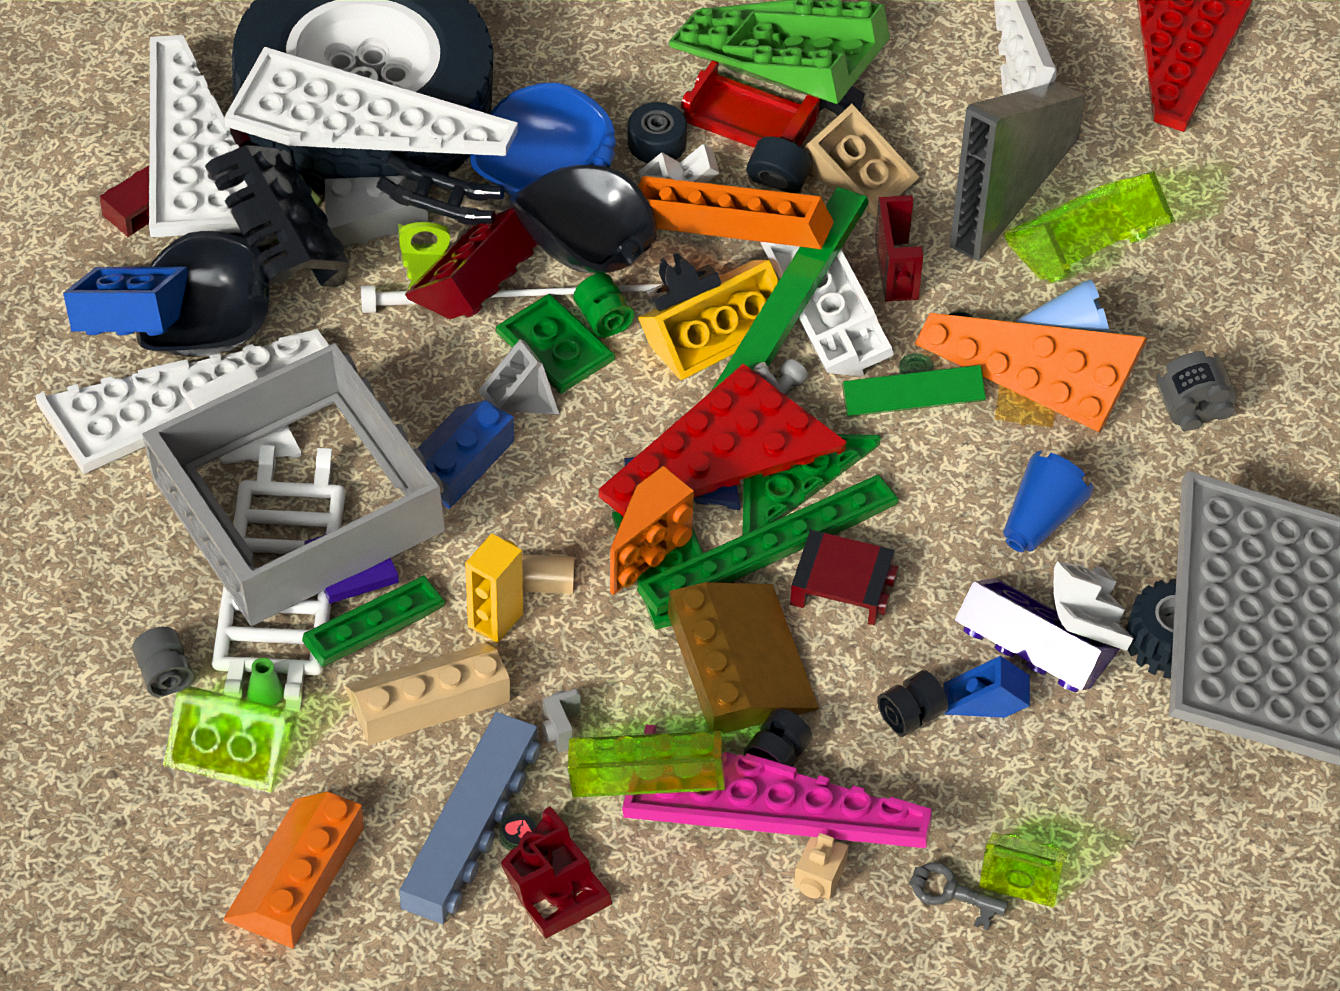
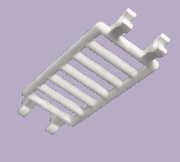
M260 445L257 480H244L240 482L233 525L251 552L288 554L304 546V541L245 538L248 523L327 527L326 534L342 527L346 490L342 485L330 484L333 462H331L332 449L317 448L314 483L273 481L276 468V459H274L275 446ZM252 495L331 499L329 513L250 509ZM223 586L212 666L218 671H228L224 687V696H227L226 707L241 708L245 672H252V663L258 658L228 656L230 641L304 644L302 642L303 633L309 630L232 626L234 611H240V609ZM324 591L318 593L317 600H304L279 613L315 615V628L329 621L331 604H329ZM311 652L309 660L270 659L274 664L277 674H288L284 690V699H286L285 710L300 711L304 676L321 674L323 671L322 666Z

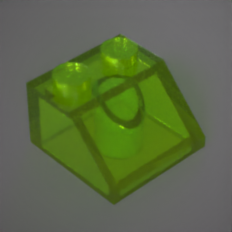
M993 832L986 844L979 888L1054 908L1065 870L1068 851L1058 849L1051 844H1038L1023 840L1013 834Z

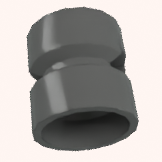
M156 627L147 630L135 639L132 649L138 667L141 669L148 693L160 698L186 690L191 685L194 679L193 671L187 656H184V648L176 630L170 627Z

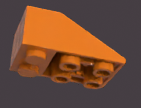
M664 466L637 485L610 548V593L613 595L624 587L632 586L642 573L650 567L658 566L668 553L676 547L684 546L692 536L694 491Z

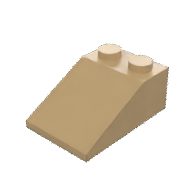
M853 104L845 109L803 148L811 158L812 166L809 173L833 190L840 187L867 196L869 204L865 210L877 217L879 197L900 196L919 178L917 173Z

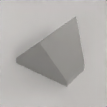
M519 339L478 392L487 402L505 412L559 414L542 362L527 343Z

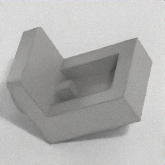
M578 689L566 692L559 691L543 699L544 721H541L542 732L547 743L554 742L558 753L573 749V729L567 717L580 713V693Z

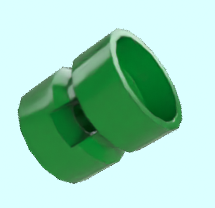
M594 274L587 277L576 287L573 294L574 302L598 337L604 339L625 331L632 324L634 311L609 274Z

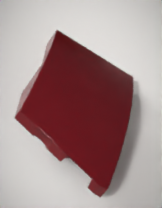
M551 806L542 812V820L532 832L527 831L520 839L518 846L512 849L501 861L502 868L515 894L545 939L612 905L610 893L591 871L589 860L570 838L568 827ZM545 899L552 904L551 906L559 908L546 919L533 906Z

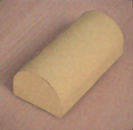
M522 554L523 592L573 594L575 557Z

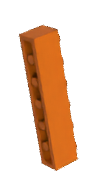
M643 176L638 185L654 213L657 229L822 249L834 223L821 196Z

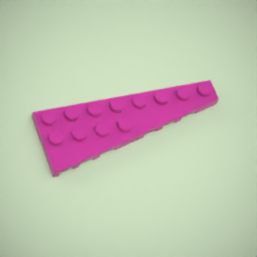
M646 724L622 806L624 818L818 837L819 833L838 840L927 848L932 824V809L894 797L889 799L877 798L865 793V789L853 785L851 789L831 784L830 778L821 775L814 779L798 774L797 768L748 753L745 756L728 753L722 749L721 745L711 742L708 746L689 741L688 735L677 732L676 736L656 731L655 725Z

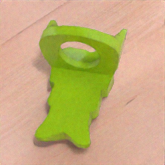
M415 222L405 226L398 224L399 246L402 252L401 260L403 266L407 268V278L411 281L408 290L448 248L451 239L448 226L431 222ZM423 231L432 232L438 238L436 243L421 245L412 243L411 239L415 234Z

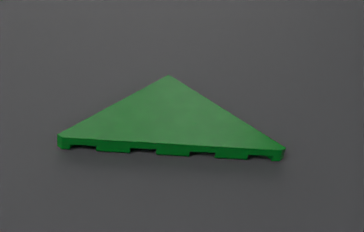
M837 434L846 441V450L839 455L837 452L816 457L814 462L809 464L794 465L791 469L765 477L762 474L743 479L742 535L788 515L880 445L881 436Z

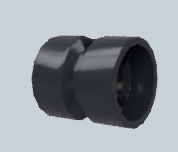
M927 670L917 672L904 680L903 686L895 685L881 693L877 698L878 709L882 718L900 737H904L921 727L922 721L930 722L948 710V701L942 686Z
M782 708L774 709L760 727V731L753 736L745 747L744 756L748 753L792 767L796 762V757L802 754L812 740L811 729L797 714Z

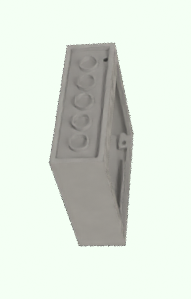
M336 343L142 433L152 479L250 626L324 591L326 587L367 570L445 531L443 515H446L447 511L441 499L440 493L444 492V488L440 478L435 472L429 473L424 457L419 449L411 448L403 427L392 422L389 409L384 401L376 400L366 377L360 378L352 357L348 353L343 354ZM335 403L394 487L400 489L405 497L255 569L252 564L254 554L196 469Z

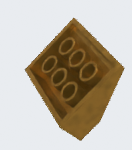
M704 582L669 592L667 614L712 736L763 724L774 709H786L797 715L819 710L773 584Z

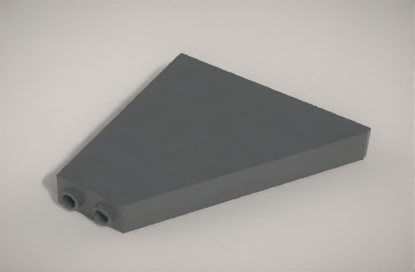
M1056 81L969 104L965 114L950 240L951 248L977 261L984 256L1079 139L1085 94Z

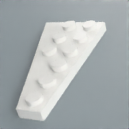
M995 0L997 31H1002L1001 42L998 45L999 55H1006V64L1002 63L1000 67L1003 95L1054 82L1057 70L1027 0Z

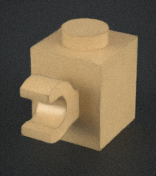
M819 833L818 837H810L795 869L794 887L799 888L804 895L810 898H819L821 896L830 900L847 865L849 845L836 841L833 837Z

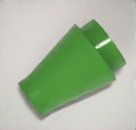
M258 658L251 666L252 672L247 688V696L257 706L270 707L282 699L284 686L274 669L273 662L268 658Z

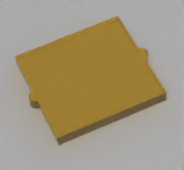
M999 385L994 420L1020 423L1021 426L1030 424L1052 427L1053 410Z

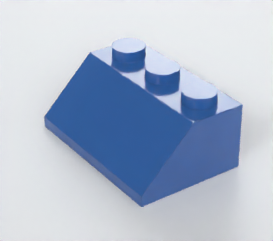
M95 267L63 292L71 331L86 332L87 335H98L103 332H116L117 335L147 332V335L150 336L167 332V328L176 322L180 316L188 276L187 267Z
M486 400L458 406L418 447L424 457L429 473L435 472L442 482L444 492L440 494L445 507L450 509L514 442V417Z

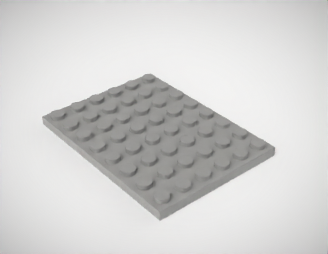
M1191 471L1186 472L1182 478L1169 704L1170 717L1340 766V516Z

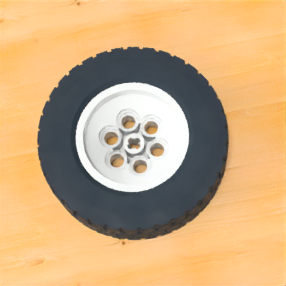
M254 0L250 4V9L247 8L235 33L232 48L234 99L263 48L267 47L490 114L492 111L494 59L492 42L483 17H481L476 7L469 3V0ZM249 133L246 134L251 138L250 146L284 149L290 153L296 162L295 168L312 190L318 193L325 192V179L402 176L399 174V171L385 163L391 152L396 153L405 160L408 159L422 166V168L449 176L450 171L454 172L464 164L465 159L468 160L471 154L288 146Z

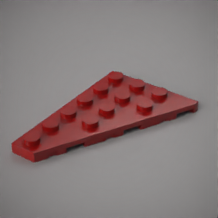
M1137 0L1154 122L1185 132L1250 11L1253 0Z
M743 363L601 486L598 497L624 517L637 485L662 466L694 491V497L714 492L720 487H731L740 484L741 479L762 474L765 477L791 469L794 465L812 463L814 458L837 452L839 455L846 450V441Z

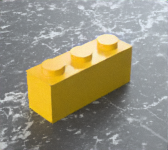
M491 533L465 562L468 627L499 643L523 615L522 550L512 541L503 540Z

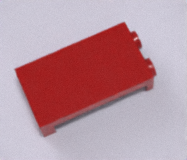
M713 60L706 70L702 69L699 72L694 88L691 91H687L683 96L681 109L684 110V116L688 124L755 148L758 140L773 136L789 140L801 147L819 118V98L807 95L801 105L720 76L718 74L719 63Z

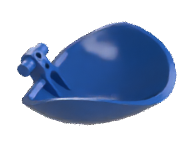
M541 83L512 92L502 99L490 112V115L518 123V132L506 156L471 154L470 162L472 168L494 186H503L505 192L512 196L537 178L559 168L573 165H596L610 168L615 157L614 148L617 142L615 140L612 120L596 101L571 86L560 83Z

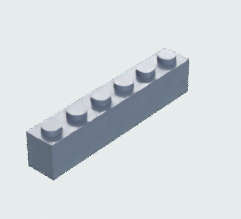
M495 712L399 890L401 909L444 924L449 913L456 914L462 902L463 893L461 890L465 882L471 884L476 877L479 867L478 857L481 852H489L495 837L493 829L496 823H504L510 810L509 799L512 793L519 794L526 778L524 770L528 763L535 764L539 757L541 743L537 739V726Z

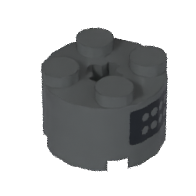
M1204 351L1182 355L1166 365L1168 372L1163 377H1161L1160 373L1157 376L1156 385L1168 415L1174 424L1181 427L1183 432L1199 429L1202 422L1227 419L1235 412L1233 404L1236 401V390L1222 358L1217 353L1213 352L1214 357H1206Z

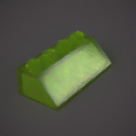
M725 728L573 736L569 738L568 773L572 797L725 790Z

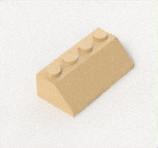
M487 643L345 685L368 745L510 702L509 675L498 650Z

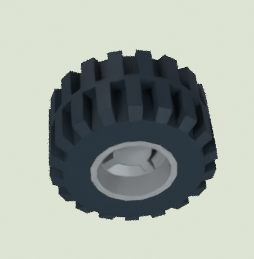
M1170 579L1169 583L1166 584L1163 580L1156 581L1154 587L1148 585L1143 588L1142 594H1138L1135 598L1126 631L1133 637L1128 652L1131 657L1138 655L1136 663L1140 667L1148 664L1150 666L1148 672L1156 675L1157 670L1164 671L1163 678L1170 679L1176 579Z

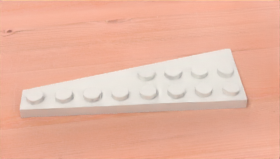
M316 329L278 338L279 341L273 342L271 345L261 347L251 344L242 346L243 351L223 356L220 353L209 355L210 359L188 363L187 359L137 370L138 373L123 379H113L112 376L102 378L101 384L79 388L78 384L68 386V391L45 396V393L42 392L36 395L37 405L83 474L145 447L142 433L191 411L192 408L186 402L185 392L247 363L259 379L330 345L319 330Z

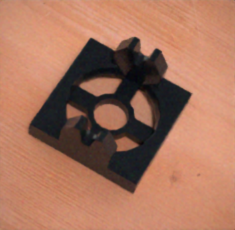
M673 253L674 267L669 265L664 258L660 259L658 273L663 284L647 290L646 293L652 305L657 310L662 311L720 286L721 280L718 273L709 264L695 270L685 258L678 253Z

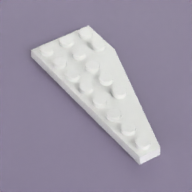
M184 36L150 37V236H182L199 231L241 232L230 212L231 209L227 207L224 200L230 194L247 187L245 180L237 186L224 191H218L214 183L216 181L212 180L205 168V165L211 159L235 150L239 146L235 143L230 128L225 126L224 116L214 96L211 95L204 76L201 75Z
M267 47L263 48L224 117L226 127L288 146L506 156L518 132L517 122Z

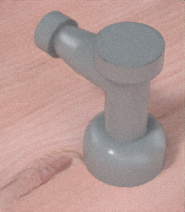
M787 359L781 366V378L778 381L769 371L765 362L757 364L753 369L755 373L784 395L792 386H800L808 378L806 369L799 362L792 359Z

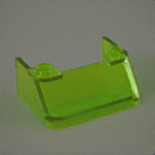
M1154 171L1103 184L1003 234L1008 246L1039 280L1047 279L1050 284L1067 277V274L1071 273L1069 269L1071 264L1117 241L1129 239L1130 243L1142 240L1149 236L1147 230L1156 226L1170 224L1175 219Z

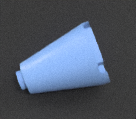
M1091 279L1083 281L1016 320V323L1110 333L1104 309L1100 307L1099 301L1096 299L1099 298V294Z

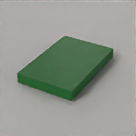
M550 293L495 326L496 333L512 348L519 339L527 343L542 362L549 383L561 394L615 360V354Z

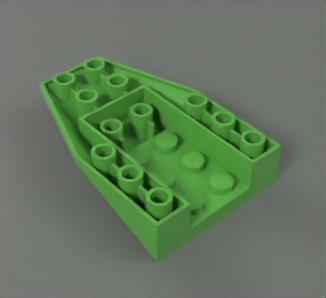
M780 0L697 9L669 40V45L674 49L709 62L712 60L716 61L720 66L763 82L838 104L887 43L890 35L884 4L871 3L866 0L858 2H843L841 0Z

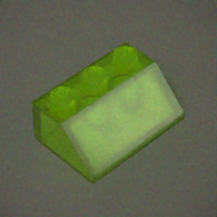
M189 686L176 694L163 766L272 792L292 742L297 712Z

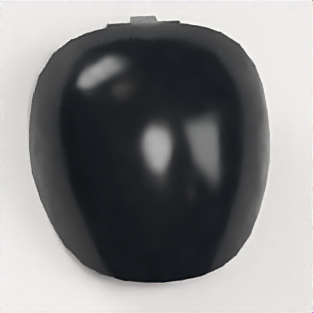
M573 165L559 168L532 181L509 199L519 221L531 238L556 261L579 272L604 274L621 270L648 251L657 237L655 216L644 194L633 180L623 172L612 168L596 165Z
M217 231L192 232L173 241L158 254L149 267H187L188 276L179 319L167 328V332L160 335L150 336L147 335V332H136L138 344L150 351L185 357H201L230 351L248 341L262 326L269 305L270 281L263 271L264 266H260L257 260L261 253L257 247L250 248L247 240L242 237Z

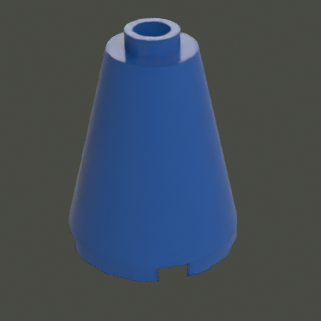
M1037 451L1028 461L1003 531L1004 536L1007 538L1006 543L1017 552L1023 553L1025 550L1028 552L1034 551L1081 508L1094 492L1093 484L1090 483L1087 487L1082 480L1085 473L1072 462L1057 454L1050 453L1048 457L1040 456L1042 451Z

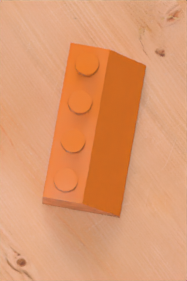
M328 791L295 799L225 915L224 921L294 948L364 829L362 805Z

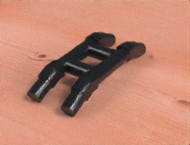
M391 152L387 157L385 163L399 171V174L409 180L419 181L414 193L413 190L407 189L400 184H395L382 176L376 188L389 195L390 199L401 205H410L455 219L457 222L465 225L495 223L496 213L494 210L461 207L465 195L466 198L480 201L488 199L502 200L505 194L503 186L478 184L472 181L471 183L422 168V166L408 159L405 160L394 152ZM432 185L452 191L447 203L428 197Z

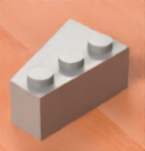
M385 176L395 184H400L407 189L413 190L414 193L419 181L415 182L404 176ZM381 177L325 179V214L328 218L327 224L334 236L342 242L344 247L358 244V246L366 244L368 240L388 235V237L398 234V224L405 226L415 222H428V211L410 205H401L390 199L389 195L376 188Z

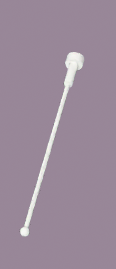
M661 284L618 285V288L621 292H638L650 290ZM375 285L361 286L362 313H376V306L410 305L416 303L407 299L405 296L407 291L375 292ZM576 287L499 290L490 298L543 296L549 293L551 295L574 294Z

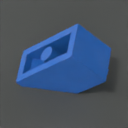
M998 656L944 682L943 690L948 701V710L943 713L945 715L1005 718L1030 706L1029 675L1002 656Z

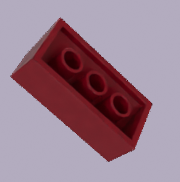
M513 208L496 214L494 224L471 225L405 293V296L408 300L450 320L462 315L469 318L483 308L481 303L485 299L492 297L500 290L499 284L502 281L510 278L518 271L516 266L519 263L527 260L534 254L533 248L537 243L523 227Z

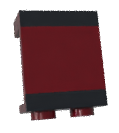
M913 195L879 197L875 246L885 302L919 300L923 265L922 246L894 248V244H909Z
M810 529L791 585L790 605L804 608L808 595L811 594L869 609L868 624L875 626L878 614L885 615L888 608L890 594L885 593L887 586L894 587L899 566L893 565L895 550Z

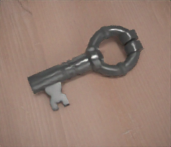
M934 862L927 863L921 867H915L909 882L915 895L927 905H941L955 899L980 908L981 916L976 918L974 926L979 927L980 924H983V929L987 931L991 924L989 920L993 918L994 914L1004 917L1009 903L959 885L954 872L944 863ZM930 872L943 874L947 879L943 893L939 896L927 894L923 890Z

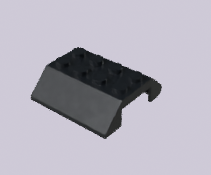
M245 145L215 157L205 165L212 180L216 181L214 183L218 191H224L237 186L245 180L247 187L230 194L224 201L227 207L231 209L230 212L242 234L248 238L247 242L250 248L253 249L272 242L276 237L280 242L279 245L263 251L257 257L260 266H264L263 271L270 283L282 284L300 268H311L320 286L338 287L345 283L350 262L343 252L344 246L331 231L327 224L328 218L326 214L315 203L311 196L312 190L299 175L295 168L296 162L290 153L284 149Z

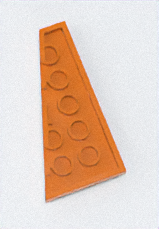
M930 313L915 345L961 367L981 365L982 377L1100 433L1148 339L1141 336Z

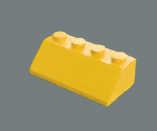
M752 260L720 276V286L662 311L655 308L638 317L649 345L680 380L735 353L778 283L770 260Z

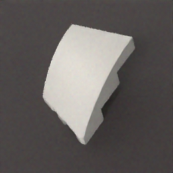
M247 363L185 392L186 402L193 410L257 380L258 377ZM285 426L219 459L223 464L240 463L244 460L259 461L260 445L275 446L274 457L290 456V458H298L301 456V451L288 426Z
M1057 561L1054 567V599L1059 619L1065 629L1127 651L1133 637L1119 623L1125 609L1110 595L1117 581L1102 567L1095 566L1092 571L1082 564H1069Z

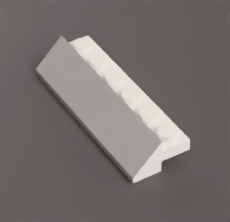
M760 242L780 280L800 247ZM840 250L799 319L827 373L860 377L864 376L863 369L893 356L894 353L878 323L877 316L844 253Z

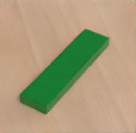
M981 365L849 380L842 383L847 417L986 400Z
M423 575L303 633L302 642L323 668L425 618L444 607L445 600L426 576Z

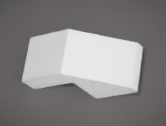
M702 144L681 162L661 152L638 171L640 180L643 176L700 183H707L719 174L713 149L706 144Z

